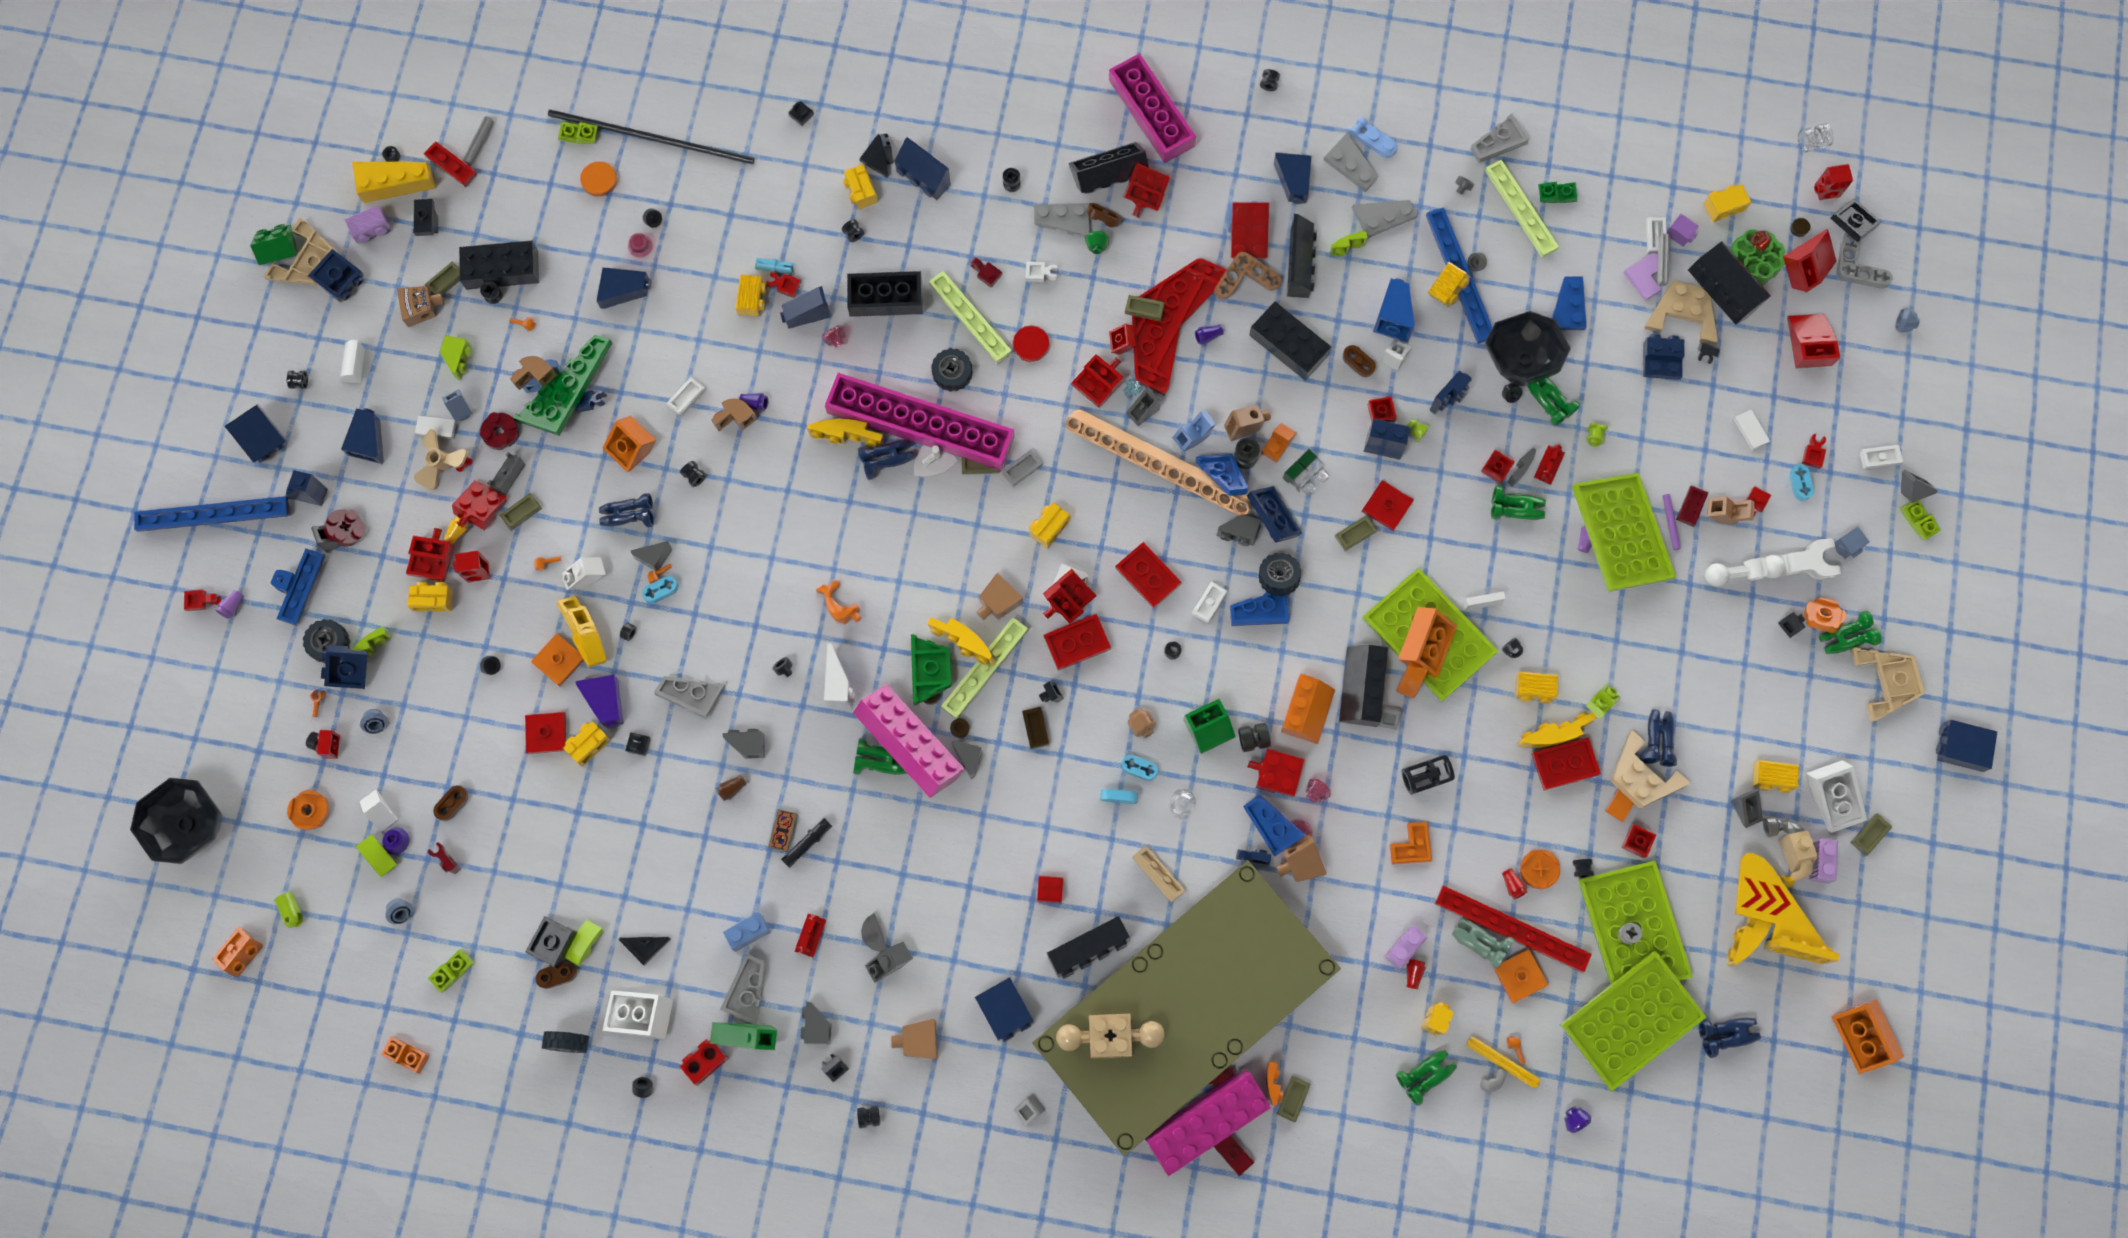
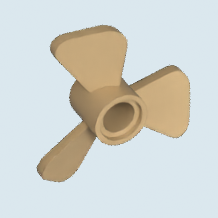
M430 429L423 438V444L428 449L425 454L427 465L414 475V480L425 488L434 490L438 484L439 471L447 470L450 466L461 467L467 458L468 451L461 449L447 453L440 450L437 433L435 430Z

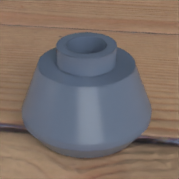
M1904 308L1898 314L1895 328L1900 333L1911 332L1913 329H1917L1920 318L1911 309Z
M378 709L367 710L360 721L361 729L369 734L380 733L388 725L387 717Z
M395 898L387 904L385 917L391 924H402L411 917L413 907L409 902L401 898Z

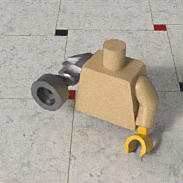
M1773 816L1764 818L1763 829L1768 837L1777 836L1779 831L1782 830L1788 834L1779 838L1778 841L1791 876L1779 877L1782 881H1785L1784 885L1786 888H1792L1794 881L1798 882L1813 872V865L1817 859L1813 840L1809 832L1805 831L1796 821L1790 819L1781 821Z

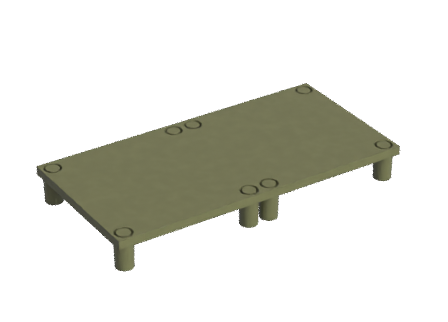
M1247 860L1040 1035L1032 1044L1125 1157L1333 977L1341 968ZM1130 1014L1131 1029H1140L1144 1023L1154 1021L1159 1023L1165 1032L1164 1040L1158 1047L1148 1048L1140 1041L1132 1042V1057L1091 1059L1090 1043H1083L1073 1051H1065L1058 1046L1056 1041L1058 1030L1067 1024L1075 1025L1080 1031H1089V1015ZM1108 1031V1034L1104 1036L1109 1039V1042H1112L1116 1034Z

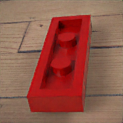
M436 141L423 153L427 159L464 187L477 175L475 170Z

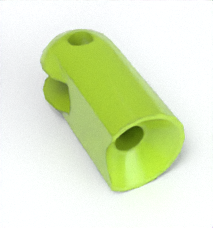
M287 892L277 896L274 901L285 926L288 928L299 927L303 922V916L293 893Z

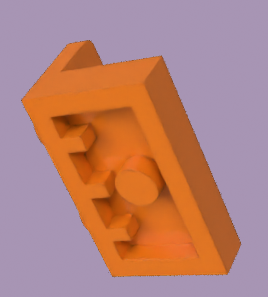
M238 927L212 960L223 971L238 977L260 951L263 944L253 939L244 929Z

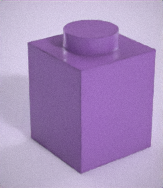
M1680 214L1667 231V234L1670 235L1672 240L1684 247L1687 242L1692 243L1697 236L1695 231L1699 226Z

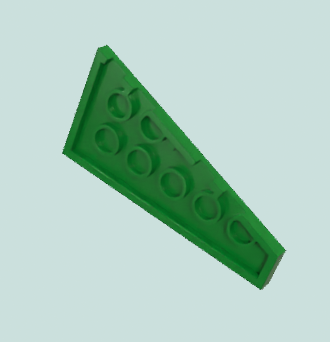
M594 335L579 350L580 354L573 361L570 359L566 363L567 367L561 373L558 371L556 373L557 376L545 387H542L538 391V396L532 402L528 401L524 405L526 408L520 414L516 413L513 419L516 422L560 436L613 344L612 341L608 338Z

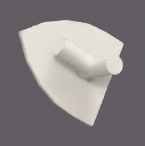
M923 445L916 456L914 476H936L952 468L959 460L952 454L940 451L938 446L931 448Z

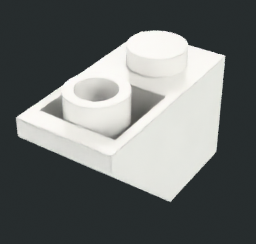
M581 557L562 572L566 590L595 583L606 575L601 557Z

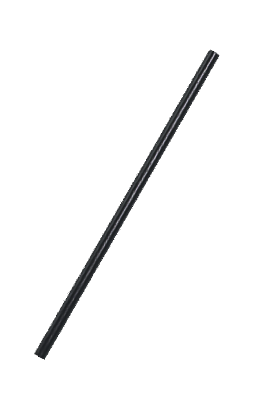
M551 109L548 110V116L574 123L591 124L598 126L600 129L752 165L755 161L754 157Z

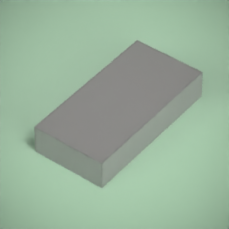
M1030 450L1003 469L1001 473L1010 485L1014 487L1042 467L1043 463Z

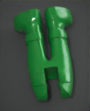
M1549 378L1538 381L1540 386L1537 382L1527 385L1533 397L1548 415L1550 414V422L1553 426L1561 424L1565 418H1569L1581 406L1578 401L1568 403L1567 399L1562 396L1557 386Z
M1495 486L1491 501L1493 504L1491 507L1492 519L1498 520L1501 516L1526 520L1545 519V511L1533 509V507H1545V499L1531 495H1506L1502 486ZM1502 504L1521 506L1522 508L1503 507Z
M1869 611L1861 612L1856 622L1842 625L1837 632L1829 633L1825 631L1819 636L1820 642L1829 641L1833 638L1837 641V644L1824 649L1826 654L1845 652L1856 646L1864 645V643L1878 645L1882 642L1881 634L1876 628L1847 639L1844 638L1847 635L1873 626V617Z
M859 738L856 755H871L872 757L885 758L886 761L856 756L853 774L858 775L866 768L886 774H907L900 765H895L896 760L884 747L870 746L865 739Z
M1446 1050L1429 1056L1416 1068L1410 1070V1073H1405L1404 1071L1396 1073V1078L1401 1087L1407 1089L1412 1083L1418 1081L1427 1073L1432 1072L1426 1079L1420 1081L1418 1085L1406 1091V1094L1415 1105L1423 1104V1093H1427L1431 1088L1441 1084L1456 1070L1457 1066L1454 1062L1445 1066L1444 1069L1439 1064L1449 1055Z

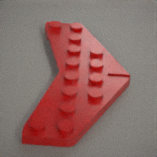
M1198 258L1138 296L1165 302L1161 322L1132 316V326H1134L1136 348L1133 349L1135 380L1138 384L1146 388L1149 387L1161 395H1166L1170 385L1180 327L1214 293L1215 287L1227 269L1205 259Z

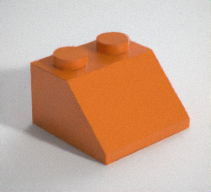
M628 416L615 421L602 448L625 471L630 472L650 453L656 439L632 416Z

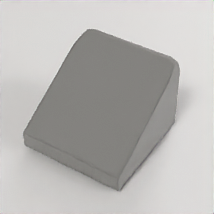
M1382 704L1381 723L1378 726L1397 730L1401 708Z
M1032 1094L1018 1105L1014 1111L1027 1126L1043 1113L1045 1108L1036 1096Z

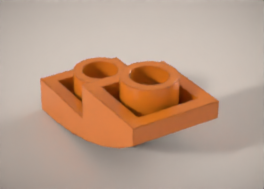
M1409 662L1396 692L1414 699L1428 669Z
M1617 788L1614 793L1615 796L1605 812L1624 822L1634 803Z
M392 1036L381 1053L382 1056L418 1074L421 1073L430 1056Z
M1269 1061L1266 1070L1267 1094L1271 1106H1277V1103L1282 1102L1284 1091L1280 1090L1281 1085L1273 1084L1274 1080H1278L1280 1069L1277 1068V1063Z

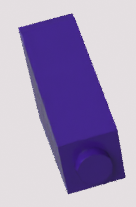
M615 675L575 681L579 691L604 727L616 728L618 724L624 723L619 681Z

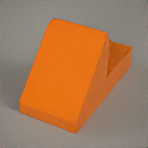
M1280 423L1274 429L1261 454L1277 463L1297 432Z

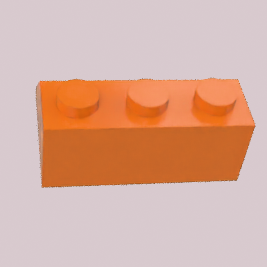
M1418 607L1398 659L1406 666H1408L1409 662L1427 668V675L1438 678L1457 625L1435 608Z
M1300 673L1281 732L1318 744L1335 689L1317 678Z
M1877 999L1831 1016L1859 1074L1895 1063L1904 1058V1054Z

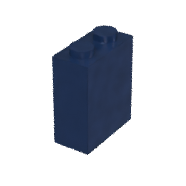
M256 404L225 425V428L253 463L256 461L259 463L269 458V452L272 450L278 452L285 447L283 443L287 441L259 404Z
M1373 419L1367 433L1363 452L1400 460L1407 446L1411 427Z
M1949 720L1943 723L1939 729L1941 737L1940 743L1936 747L1937 761L1986 772L1992 769L1998 731Z
M1010 977L975 996L998 1041L1003 1040V1042H1006L1014 1037V1032L1018 1030L1024 1032L1032 1027L1030 1023L1034 1022Z

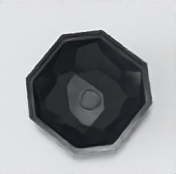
M1532 311L1495 322L1485 342V347L1500 375L1518 386H1527L1558 374L1562 370L1571 350L1555 319Z
M169 778L136 802L130 831L151 861L183 864L204 850L216 839L221 827L222 813L199 781Z

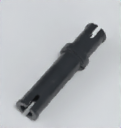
M823 818L812 830L809 829L807 831L808 834L781 860L790 868L812 845L819 842L820 838L833 826Z

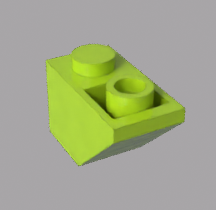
M445 335L439 352L456 379L461 380L462 374L466 372V362L472 354V347L466 339Z

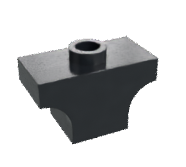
M433 199L414 200V235L426 236L438 233L439 216L435 211Z

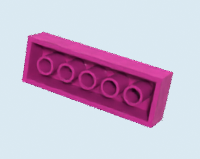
M1140 53L1109 69V82L1164 163L1195 147L1196 135Z
M888 684L861 699L853 711V714L929 798L954 783L964 770V767Z
M1243 1068L1171 1116L1145 1138V1141L1169 1177L1269 1110L1271 1106L1251 1073Z

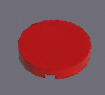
M1033 325L1025 326L1014 335V352L1023 361H1038L1048 353L1049 337L1040 327Z

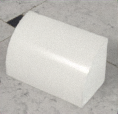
M351 340L345 343L340 374L341 382L361 383L365 348L358 340Z

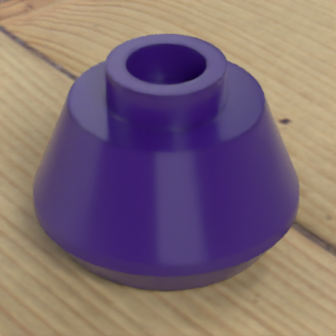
M402 828L388 830L382 839L383 848L390 854L402 853L409 845L408 833Z
M1574 1106L1565 1112L1564 1120L1568 1132L1576 1133L1591 1123L1592 1116L1582 1108L1577 1109Z

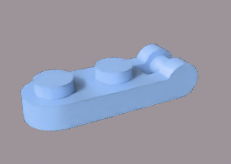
M1360 117L1356 122V126L1349 130L1351 136L1382 157L1390 158L1395 155L1397 150L1396 142L1369 124L1365 118Z

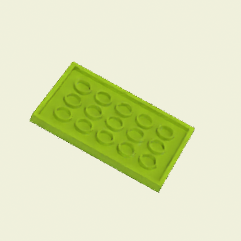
M1639 473L1580 482L1571 486L1608 592L1670 581L1676 578Z
M1418 568L1369 610L1362 619L1398 657L1418 607L1435 608L1457 625L1438 678L1426 674L1423 680L1426 687L1443 702L1499 651Z
M1656 861L1578 880L1610 985L1653 951H1657L1679 981L1693 978ZM1628 923H1635L1642 930L1641 939L1631 945L1622 943L1618 937L1619 929Z
M1653 951L1562 1022L1560 1026L1609 1091L1612 1092L1707 1017L1657 951Z

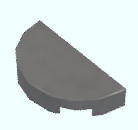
M873 913L863 922L861 929L862 939L866 946L872 950L883 952L887 949L876 915Z

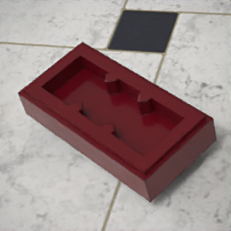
M1691 485L1676 520L1694 527L1709 492Z
M1231 1135L1214 1146L1215 1150L1239 1177L1255 1163Z

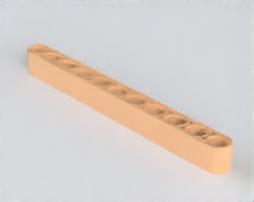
M1075 410L1065 422L1066 428L1069 431L1239 516L1242 514L1247 515L1252 508L1250 500L1246 496L1247 494L1226 497L1224 495L1226 493L1203 470L1082 410Z

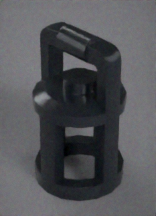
M1441 755L1401 770L1403 782L1410 795L1455 779L1451 761L1446 755ZM1443 760V765L1448 774V778L1440 780L1441 772L1439 767H1436L1434 762ZM1426 766L1425 772L1412 776L1410 771ZM1426 779H1429L1430 782H1432L1430 784L1416 788L1415 783Z

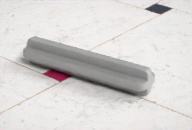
M485 116L481 121L463 157L464 163L468 165L473 164L494 123L492 118Z
M1661 234L1659 236L1657 284L1659 286H1667L1669 283V234Z

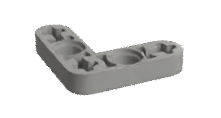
M1845 233L1840 244L1836 271L1838 278L1843 281L1875 288H1886L1893 280L1892 274L1884 269L1857 264L1861 240L1859 242L1854 240L1851 246H1848L1850 244V238H1848L1850 235ZM1844 252H1851L1853 254V258H1846ZM1860 272L1868 273L1869 279H1863L1860 276Z

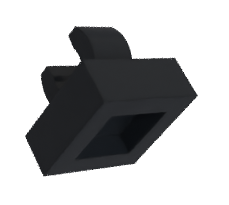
M799 101L792 106L788 114L789 117L803 126L814 115V112L802 101Z
M1700 342L1698 350L1701 353L1698 355V360L1701 361L1704 355H1708L1707 363L1711 364L1713 356L1718 357L1720 349Z
M1792 612L1778 624L1788 637L1791 638L1806 627L1802 623L1806 619L1802 614L1797 616Z
M1051 681L1043 685L1046 691L1039 695L1042 702L1051 700L1058 703L1064 699L1056 683Z
M630 732L625 751L646 756L650 737Z
M831 1054L832 1060L828 1063L823 1061L821 1069L834 1083L849 1068L838 1055Z

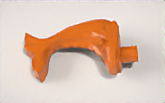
M835 580L829 586L822 585L816 589L817 593L825 595L827 609L836 622L845 625L851 619L856 623L862 619L858 614L860 608L857 604L851 607H841L831 598L832 594L841 585L839 581Z

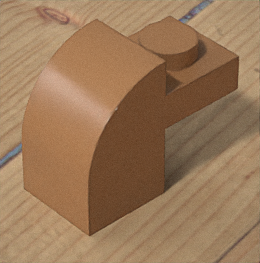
M527 356L519 360L522 368L516 370L510 380L518 390H521L533 378L542 387H545L557 374L542 358Z
M739 399L723 401L722 406L724 410L718 411L711 419L718 431L733 420L742 430L757 420L753 410L744 401Z
M1728 497L1708 498L1707 516L1721 524L1736 525L1739 521H1751L1754 518V501H1732Z

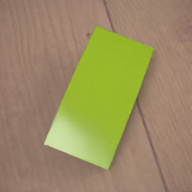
M561 121L558 141L594 144L598 126L582 122L576 125Z
M1367 232L1353 233L1337 240L1331 245L1330 256L1341 257L1348 254L1350 247L1360 248L1365 246Z
M1920 500L1913 503L1909 502L1900 508L1911 527L1923 540L1941 531L1933 515L1927 514Z
M382 626L365 636L352 650L368 651L367 658H369L371 654L376 652L374 645H382L392 637L390 632Z
M1606 684L1585 706L1601 719L1621 697L1613 687H1609Z
M372 834L355 846L380 877H383L397 866L395 861Z
M588 920L577 931L578 933L564 957L577 966H580L592 953L591 946L604 933L601 927Z
M459 949L445 964H441L428 979L440 993H443L475 963L463 949Z

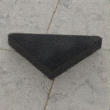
M881 134L887 165L893 164L888 134Z
M877 134L859 160L888 178L889 174L881 136Z
M620 937L618 940L645 966L671 938Z

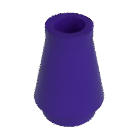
M1220 324L1199 327L1195 331L1197 343L1203 345L1223 335V328Z
M763 393L741 394L739 400L744 401L754 410L760 412L767 409L768 396H765Z

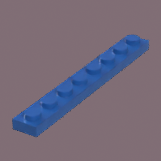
M1443 207L1427 212L1426 218L1445 265L1450 262L1470 276L1468 286L1465 289H1461L1458 294L1459 300L1477 344L1485 342L1493 327L1446 211Z
M283 496L134 512V530L142 532L288 517V498Z

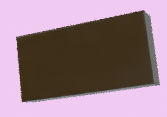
M1041 707L1022 711L1030 749L1049 746Z

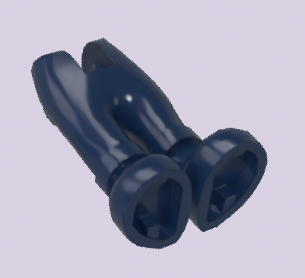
M910 441L891 442L875 446L873 449L859 447L858 453L863 463L867 480H872L875 477V471L878 469L882 470L903 465L915 459L913 451L902 454L898 453L911 447ZM890 454V456H888V457L879 458V459L874 460V461H869V460L872 459V458H878V457H880V456H884V455Z
M644 493L638 499L631 498L600 506V514L614 513V515L599 518V524L601 526H620L639 520L646 527H653L654 517L650 510L653 508L651 494ZM637 508H642L641 510H638V511H630V512L622 513L623 511L636 510Z
M1652 709L1648 720L1649 749L1640 755V760L1645 764H1654L1660 761V765L1664 767L1676 766L1677 758L1672 752L1674 749V719L1672 712L1665 711L1663 725H1659L1660 711ZM1660 733L1662 734V747H1661V748H1662V754H1661V756H1660V751H1659V747H1660Z
M1736 1018L1722 1023H1715L1714 1025L1707 1019L1699 1023V1034L1702 1039L1714 1035L1734 1033L1731 1036L1703 1041L1702 1045L1707 1056L1715 1058L1719 1054V1049L1741 1047L1761 1039L1760 1032L1749 1033L1748 1035L1746 1027L1757 1024L1756 1018Z

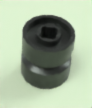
M1242 438L1236 444L1234 458L1238 467L1242 469H1250L1257 463L1260 446L1253 438Z
M1265 722L1255 724L1253 728L1250 726L1238 728L1239 740L1244 753L1254 751L1255 747L1259 749L1271 747L1270 735ZM1254 733H1257L1258 741H1255Z

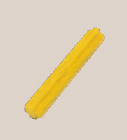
M1473 1036L1468 1039L1467 1047L1532 1088H1537L1541 1080L1480 1040Z

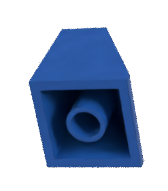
M1391 278L1373 332L1408 343L1415 326L1409 283L1404 282L1402 279Z

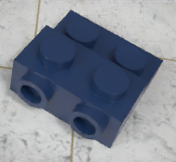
M331 249L308 275L311 280L322 287L325 292L338 302L348 300L352 294L350 291L355 286L359 287L364 281L362 271L334 249Z
M1658 334L1647 337L1643 342V377L1680 380L1682 378V359L1684 358V339H1679V336L1675 335L1661 338Z
M1459 370L1436 395L1430 411L1436 414L1439 410L1443 411L1448 404L1453 406L1456 402L1460 403L1470 389L1468 385L1472 378L1467 373H1462Z
M327 645V649L322 652V662H325V667L321 669V679H324V686L365 689L368 651L348 650V646Z

